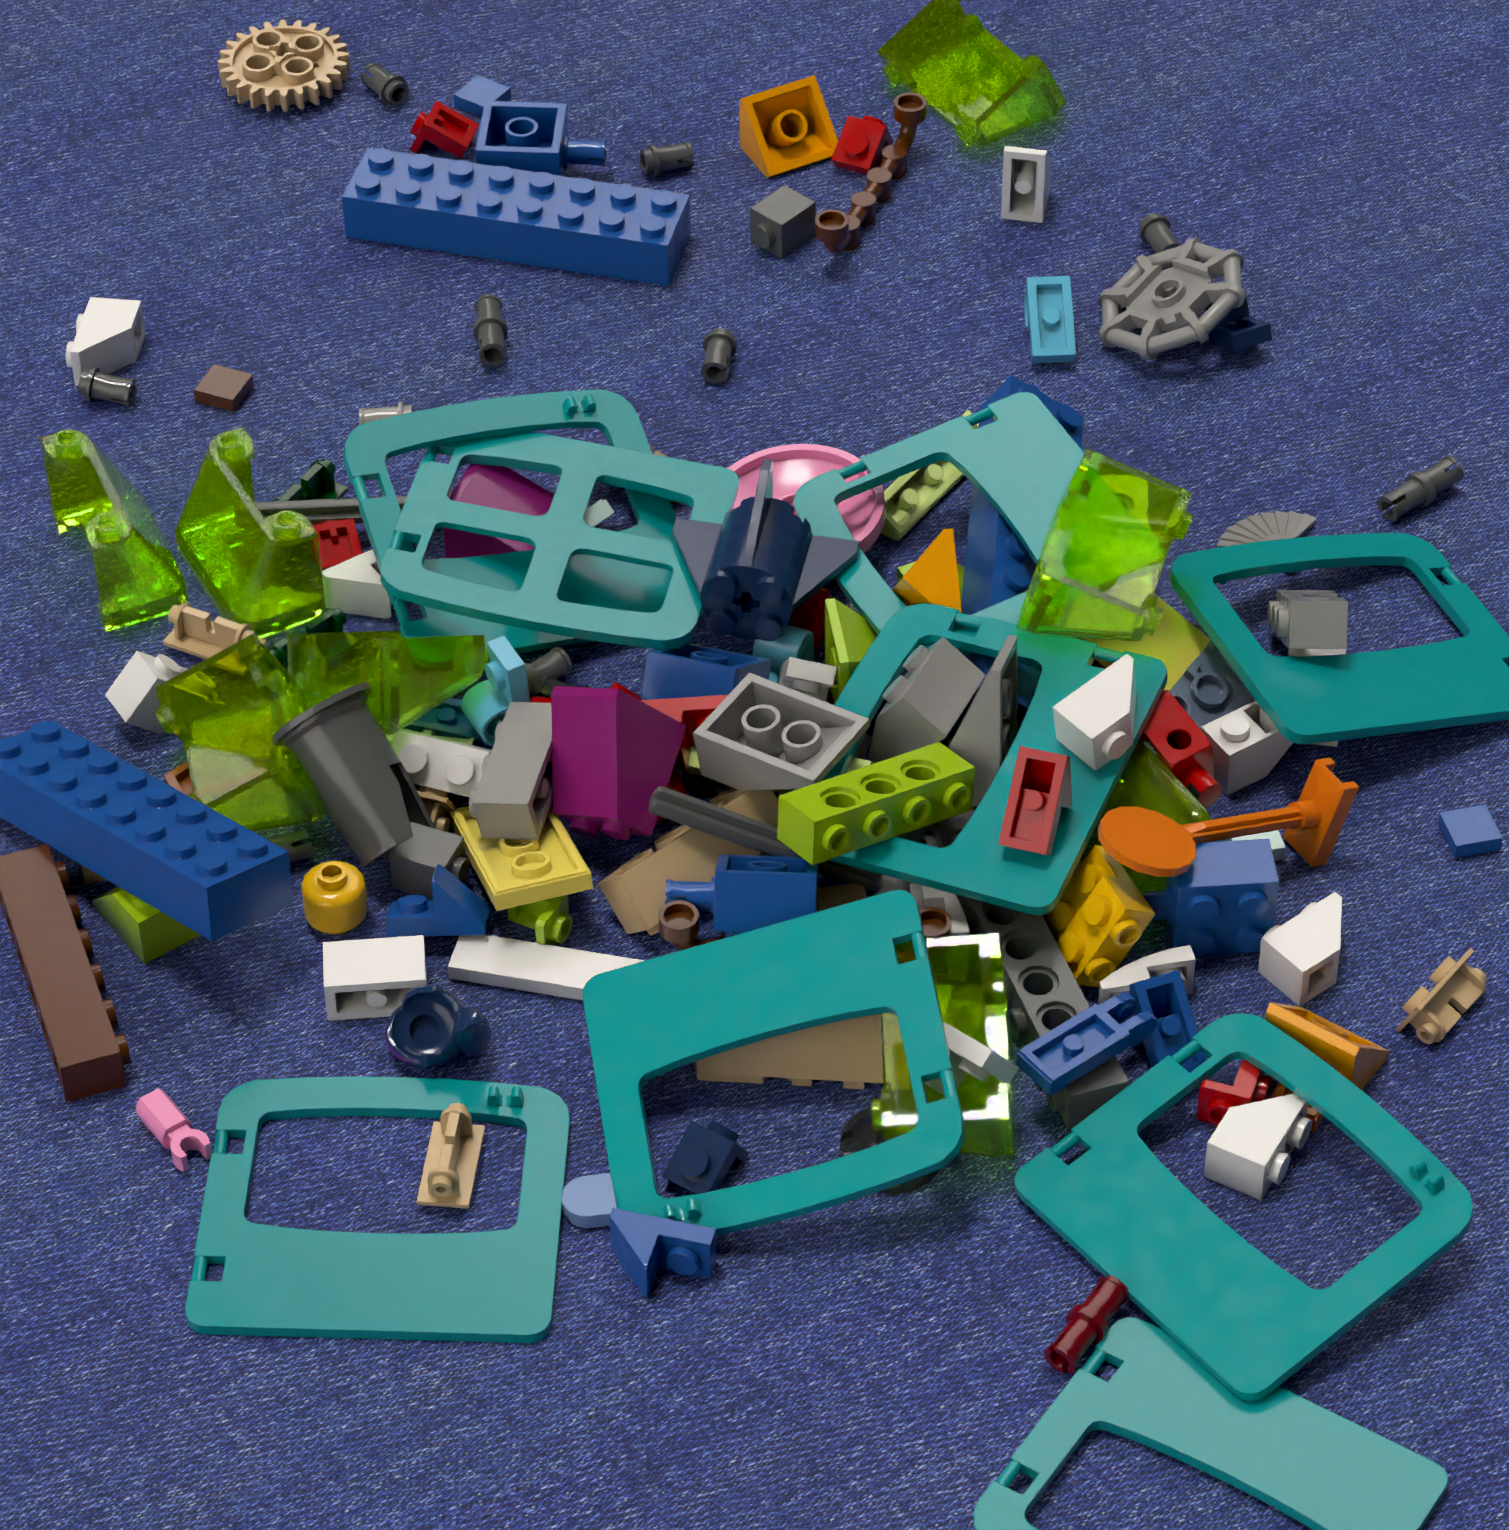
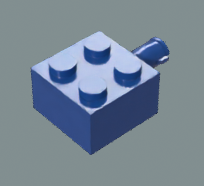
M484 102L476 145V163L507 166L512 169L532 172H547L559 176H564L565 168H568L569 164L606 165L607 147L605 139L573 140L569 138L567 103Z
M688 642L679 647L647 651L641 700L729 695L749 672L769 680L771 659Z
M1270 839L1196 844L1195 860L1187 872L1175 877H1167L1164 890L1141 892L1155 912L1151 921L1165 920L1171 949L1190 945L1194 956L1260 952L1261 938L1275 924L1279 879Z
M719 854L715 877H712L711 882L672 881V879H667L665 892L667 899L665 904L676 900L690 902L698 911L710 912V917H714L713 931L724 932L725 938L817 912L819 863L812 866L802 857Z

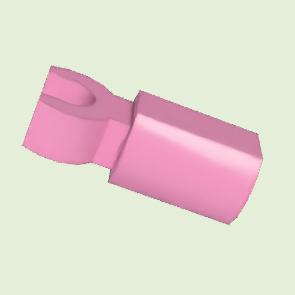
M157 1088L139 1098L136 1104L137 1116L163 1147L169 1151L171 1150L173 1164L177 1169L183 1172L189 1169L186 1152L189 1150L201 1152L206 1159L211 1157L209 1137L205 1132L193 1129L189 1119L164 1090Z

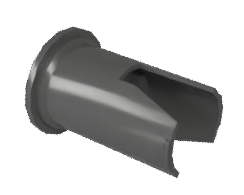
M367 682L351 686L319 702L282 726L271 738L274 746L283 745L292 750L334 824L363 867L369 865L381 855L386 860H389V854L392 849L413 836L410 821L435 828L410 776L367 705L368 695L372 691L371 685Z

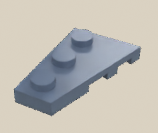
M1212 640L1169 691L1200 729L1201 726L1256 700Z

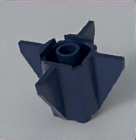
M763 459L755 497L742 500L740 506L732 511L730 508L725 514L722 524L676 518L672 529L674 542L701 600L703 612L708 617V627L719 635L729 634L744 639H762L765 641L778 639L781 636L782 629L790 622L792 612L857 559L860 541L812 535L810 523L806 518L802 522L797 515L792 513L794 509L792 505L786 501L773 498V459Z

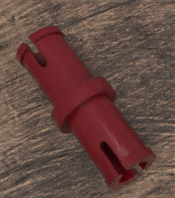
M1110 1275L1106 1278L1101 1276L1097 1285L1083 1304L1073 1306L1066 1316L1067 1325L1054 1342L1044 1351L1046 1361L1051 1367L1064 1374L1067 1372L1073 1373L1077 1364L1091 1345L1098 1344L1108 1333L1109 1321L1129 1298V1291L1123 1282Z

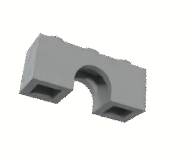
M1276 590V601L1268 602V629H1272L1273 633H1276L1275 636L1289 649H1347V600L1337 598V593L1332 590Z

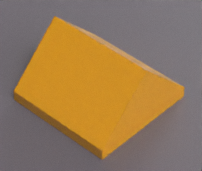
M815 75L739 100L740 148L766 178L833 156L838 139Z
M953 528L943 529L892 589L906 606L921 603L937 604L957 609L959 613H962Z
M1270 1002L1266 1010L1265 1020L1309 1049L1361 1090L1383 1065L1390 1053L1389 1050L1303 1007Z

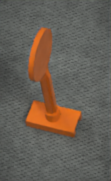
M1331 758L1317 759L1313 764L1299 800L1289 803L1285 808L1181 825L1173 819L1153 810L1141 807H1118L1107 811L1098 826V840L1109 855L1130 869L1156 877H1175L1187 872L1196 857V844L1286 829L1283 838L1311 867L1325 865L1359 786L1354 781L1342 783L1332 773L1336 763Z

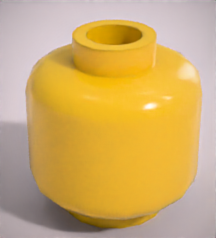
M328 861L314 866L304 875L301 884L305 919L314 929L328 934H344L356 928L365 919L368 909L364 876L357 867L347 862Z

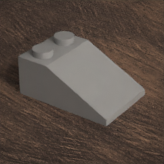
M1008 635L953 738H947L945 742L947 748L975 767L972 806L978 807L993 782L1018 733V636Z
M944 637L928 649L923 645L915 649L903 664V667L907 670L905 676H899L884 692L882 697L887 703L876 718L867 760L877 763L940 742L948 735L986 675Z
M749 672L693 732L701 775L740 791L800 789L821 782L867 731L871 724L869 718Z

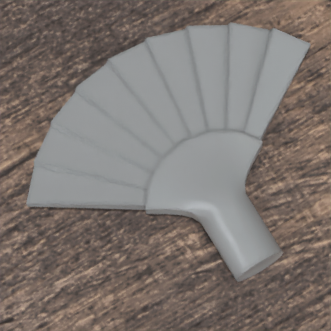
M1274 511V513L1260 512L1259 515L1247 516L1246 519L1237 521L1234 525L1227 528L1226 532L1220 536L1217 548L1252 542L1299 538L1317 521V518L1306 513L1300 514L1289 511V513Z

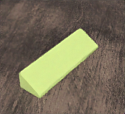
M967 410L963 416L966 417L972 413ZM978 424L972 426L974 430L978 428ZM937 461L898 477L884 491L886 518L881 534L899 541L964 474L948 461Z

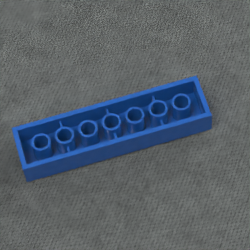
M367 147L342 195L345 236L349 238L665 286L670 285L691 236L690 195L674 193L669 190L633 187L628 184L593 181L588 178L552 175L547 172L512 169L507 166L471 163L467 160L431 157L426 154L397 152L386 148Z
M54 721L39 722L34 724L30 730L16 736L0 738V817L43 843L48 844V846L205 938L214 941L293 905L289 851Z

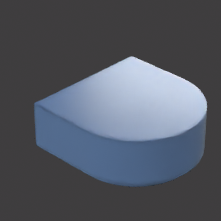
M610 1173L577 1177L571 1180L562 1191L563 1215L571 1224L581 1228L610 1226L612 1208L617 1209Z

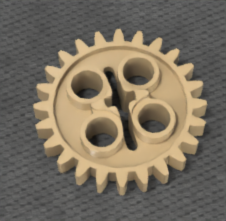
M281 20L279 25L275 27L267 21L264 22V29L262 30L250 26L249 35L236 33L237 42H226L227 50H220V60H218L222 88H227V95H237V101L240 104L250 100L252 109L257 108L261 104H266L268 112L276 105H281L284 112H287L290 105L294 104L300 110H303L305 107L304 102L307 101L319 105V96L332 98V89H343L342 81L349 79L348 71H350L346 43H341L340 35L331 36L330 28L328 27L317 31V23L302 27L301 20H297L293 26H287L286 21Z

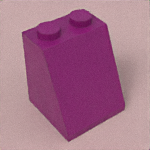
M471 463L449 499L521 514L540 516L549 511L554 494L509 467ZM443 527L446 558L495 555L534 549L533 546L524 542Z
M554 686L551 694L553 814L571 822L569 826L571 831L587 837L596 838L598 832L626 841L630 839L631 834L652 836L658 815L652 814L648 810L649 801L657 787L663 786L667 788L687 726L619 689Z

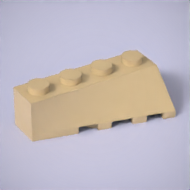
M734 788L720 792L709 800L711 804L774 827L778 825L779 801L773 790L740 791ZM683 825L663 834L654 841L658 851L654 853L652 849H648L635 855L600 881L598 885L627 935L644 930L649 935H654L659 932V911L665 905V900L667 899V896H665L667 879H672V881L711 882L712 877H715L719 854L769 855Z
M892 1013L851 1018L764 1039L693 1062L697 1080L764 1084L767 1077L785 1078L792 1081V1086L812 1087V1080L843 1081V1088L864 1089L865 1083L890 1084V1091L908 1092L904 1045L898 1017Z

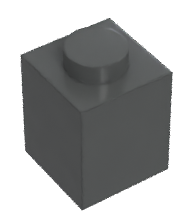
M785 185L750 208L751 242L783 259L815 236L816 202Z
M410 821L413 836L395 846L389 854L392 888L413 895H423L427 899L433 900L431 880L437 864H441L465 884L470 870V861L465 857L464 837Z

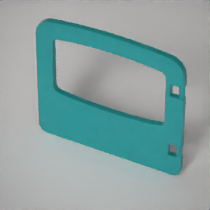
M608 390L559 391L440 406L400 414L357 426L348 435L343 449V460L350 483L353 484L359 502L358 507L380 573L382 559L386 549L389 548L395 526L401 514V509L385 465L387 458L453 442L522 431L564 428H596L604 433L609 446L652 454L641 421L634 407L621 395ZM377 479L383 497L370 499L364 481ZM625 488L637 520V525L618 532L674 542L672 529L676 516L670 500ZM404 541L400 550L415 553L412 542ZM535 549L475 557L425 559L423 567L428 571L508 591H518L523 586ZM578 554L569 560L557 598L571 603L653 613L660 610L663 606L672 573L666 569L593 555ZM387 592L400 624L399 629L411 661L424 668L489 658L487 642L501 636L506 637L517 653L592 641L498 624L420 605L424 619L411 621L405 605L407 601L400 600ZM703 609L699 621L703 618L705 614L703 612Z
M1029 392L1012 394L987 405V408L966 417L962 415L861 457V460L839 470L835 468L805 482L798 489L793 501L796 515L802 522L804 518L807 519L811 526L812 535L855 540L837 508L840 502L934 462H950L979 489L1005 519L1026 548L1044 579L1041 585L976 612L971 616L985 618L986 616L1027 627H1033L1160 572L1166 563L1165 551L1160 543L1035 394ZM991 418L994 420V422L975 430L972 427ZM861 472H867V475L846 483L845 479ZM860 547L857 559L834 578L853 606L878 635L890 617L907 607L872 566ZM956 624L952 632L975 637L978 629ZM927 643V644H924L923 646L928 649V648L931 647L934 643ZM956 648V649L959 650L964 656L967 655V654L972 653V652H970V651H966V650H962V649H960V648Z
M1361 533L1287 538L1185 553L1178 556L1172 563L1169 581L1173 589L1279 732L1291 742L1314 744L1509 720V636L1468 585L1462 583L1451 570L1452 566L1441 552L1432 544L1419 537L1405 533ZM1371 565L1403 566L1410 569L1464 636L1442 642L1381 651L1322 656L1277 657L1267 653L1261 647L1215 584L1220 583L1224 585L1227 581L1310 569ZM1436 576H1442L1449 585H1442Z
M921 603L907 606L890 617L869 647L835 703V706L869 718L870 723L884 701L882 697L884 692L899 677L904 669L903 664L920 645L936 643L942 637L956 648L996 658L1008 635L1018 636V663L1039 669L1041 675L1025 718L1005 760L972 817L951 845L938 848L893 837L830 859V861L1030 915H1043L1051 912L1058 905L1166 686L1168 677L1165 664L1154 657L1124 651L1123 653L1098 647L1097 643L986 616L985 618L959 613L957 609L937 604ZM956 624L978 629L975 637L952 632ZM1128 654L1134 659L1137 688L1133 745L1121 757L1109 761L1095 771L1056 739L1052 707L1105 670L1091 666L1095 658L1114 663ZM864 734L822 781L846 773ZM1019 746L1070 756L1071 809L1061 808L1051 856L998 845Z
M903 890L889 891L600 973L586 982L582 997L617 1209L715 1228L717 1236L801 1216L897 1186L945 1167L959 1153L965 1139V1123L954 1080V1071L932 967L926 948L920 910L913 895ZM912 940L916 960L899 964L895 945ZM884 1013H892L898 1017L918 1114V1122L912 1131L850 1155L776 1177L695 1195L667 1199L659 1196L642 1098V1089L648 1080L724 1051L806 1028ZM941 1078L945 1099L928 1103L924 1082Z
M1244 1013L1225 1015L1211 1022L1194 1035L1191 1042L1172 1056L1168 1055L1077 1124L1071 1129L1069 1135L1050 1149L1046 1148L1022 1166L1014 1179L1016 1193L1026 1205L1105 1277L1110 1275L1123 1282L1129 1291V1299L1235 1396L1247 1401L1260 1400L1266 1397L1447 1252L1469 1231L1473 1219V1205L1467 1188L1402 1124L1336 1069L1264 1018ZM1201 1051L1209 1059L1189 1073L1181 1065ZM1241 1059L1248 1061L1306 1101L1369 1154L1402 1186L1422 1209L1418 1217L1326 1289H1312L1248 1243L1190 1192L1158 1160L1139 1137V1132L1193 1091L1203 1080H1207L1233 1060ZM1080 1143L1088 1151L1069 1166L1066 1165L1060 1157Z
M348 1076L253 1080L235 1087L224 1097L218 1111L213 1153H211L194 1253L195 1261L192 1279L189 1283L185 1307L187 1324L193 1331L208 1335L534 1343L544 1339L550 1333L562 1221L561 1196L565 1187L570 1135L568 1106L559 1095L542 1087L497 1082L413 1077ZM461 1103L468 1108L472 1121L519 1126L527 1133L518 1220L513 1227L506 1230L431 1234L339 1232L251 1223L245 1218L259 1130L265 1122L270 1120L340 1116L441 1118V1113L450 1104ZM228 1138H245L243 1154H226ZM207 1264L224 1265L222 1282L205 1281Z
M1126 1317L1116 1321L1111 1326L1106 1336L1096 1346L1092 1356L1082 1369H1078L1012 1455L1007 1467L996 1481L993 1480L979 1498L973 1512V1530H1038L1029 1524L1025 1517L1085 1437L1095 1430H1105L1185 1462L1271 1505L1313 1530H1422L1445 1495L1448 1475L1438 1463L1280 1386L1260 1400H1242L1225 1387L1167 1332L1144 1320ZM1104 1361L1119 1368L1109 1382L1094 1376ZM1020 1472L1034 1479L1023 1495L1008 1488Z

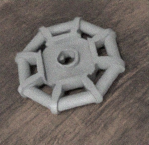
M1189 238L1183 245L1147 257L1143 254L1135 258L1136 263L1111 289L1103 290L1098 299V304L1102 308V327L1099 331V338L1107 347L1113 348L1118 346L1140 354L1144 360L1155 359L1158 353L1196 341L1200 344L1209 340L1208 334L1233 308L1242 306L1246 298L1241 278V269L1244 265L1243 257L1237 250L1215 248L1203 244L1199 238ZM1224 275V283H1213L1214 279ZM1211 303H1214L1199 319H1197V317H1198ZM1126 307V311L1119 314L1122 308ZM1135 327L1142 329L1141 335L1131 333L1130 331Z

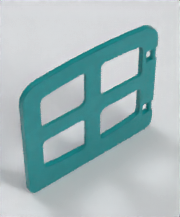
M533 431L489 436L429 447L424 458L421 460L395 526L393 538L382 559L380 581L387 592L400 600L484 621L579 639L636 646L641 649L679 647L693 637L703 608L675 542L587 525L583 519L595 484L599 482L685 503L693 509L689 520L722 524L725 514L730 508L731 511L733 510L739 488V477L734 471L724 467ZM437 454L452 456L449 464L435 462ZM469 463L561 475L549 511L540 516L453 501L449 499V495L461 466ZM441 527L524 542L533 546L535 551L522 588L518 591H508L426 570L423 564L436 529ZM403 542L417 543L418 546L415 553L400 550ZM578 554L593 555L666 569L672 573L663 606L660 610L653 613L565 602L558 599L557 596L569 560Z

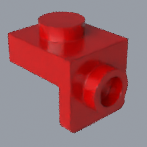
M848 115L831 158L834 166L867 175L869 170L876 168L883 148L893 143L887 126L884 122L872 116H863L860 119Z
M1242 1060L1233 1086L1211 1080H1203L1199 1089L1197 1119L1218 1127L1230 1107L1268 1099L1272 1077L1265 1076L1262 1070L1248 1061Z

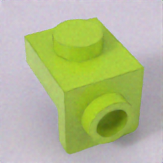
M568 895L508 908V920L534 929L536 943L556 946L557 943H564L571 932L573 918L569 915Z

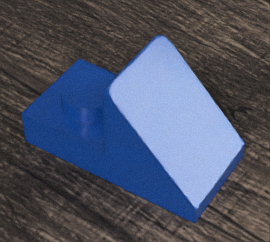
M437 864L431 880L433 900H427V897L423 895L403 896L397 901H392L385 917L386 937L418 935L462 936L485 935L492 915L491 908L445 867Z
M1179 970L1130 984L1129 994L1136 1000L1137 1004L1129 1018L1147 1010L1157 1018L1158 1023L1154 1032L1146 1040H1143L1152 1068L1168 1055L1172 1056L1191 1042L1192 1037L1198 1033V1029ZM1199 1051L1181 1066L1190 1073L1207 1059Z
M612 1208L610 1213L611 1250L645 1298L648 1299L651 1294L659 1268L671 1270L680 1275H695L711 1279L717 1263L715 1228Z

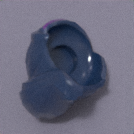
M419 985L406 993L401 1006L392 1013L386 1024L384 1039L388 1049L397 1058L402 1059L419 1070H425L448 1064L460 1054L467 1058L480 1056L487 1049L488 1043L491 1041L492 1031L487 1018L481 1011L465 1007L455 995L444 990L439 985Z

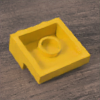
M1094 845L1068 882L1058 905L1054 910L1045 915L1044 920L1057 939L1056 943L1078 985L1099 988L1100 982L1115 972L1134 943L1139 940L1142 932L1154 917L1155 912L1123 866L1109 855L1103 846Z

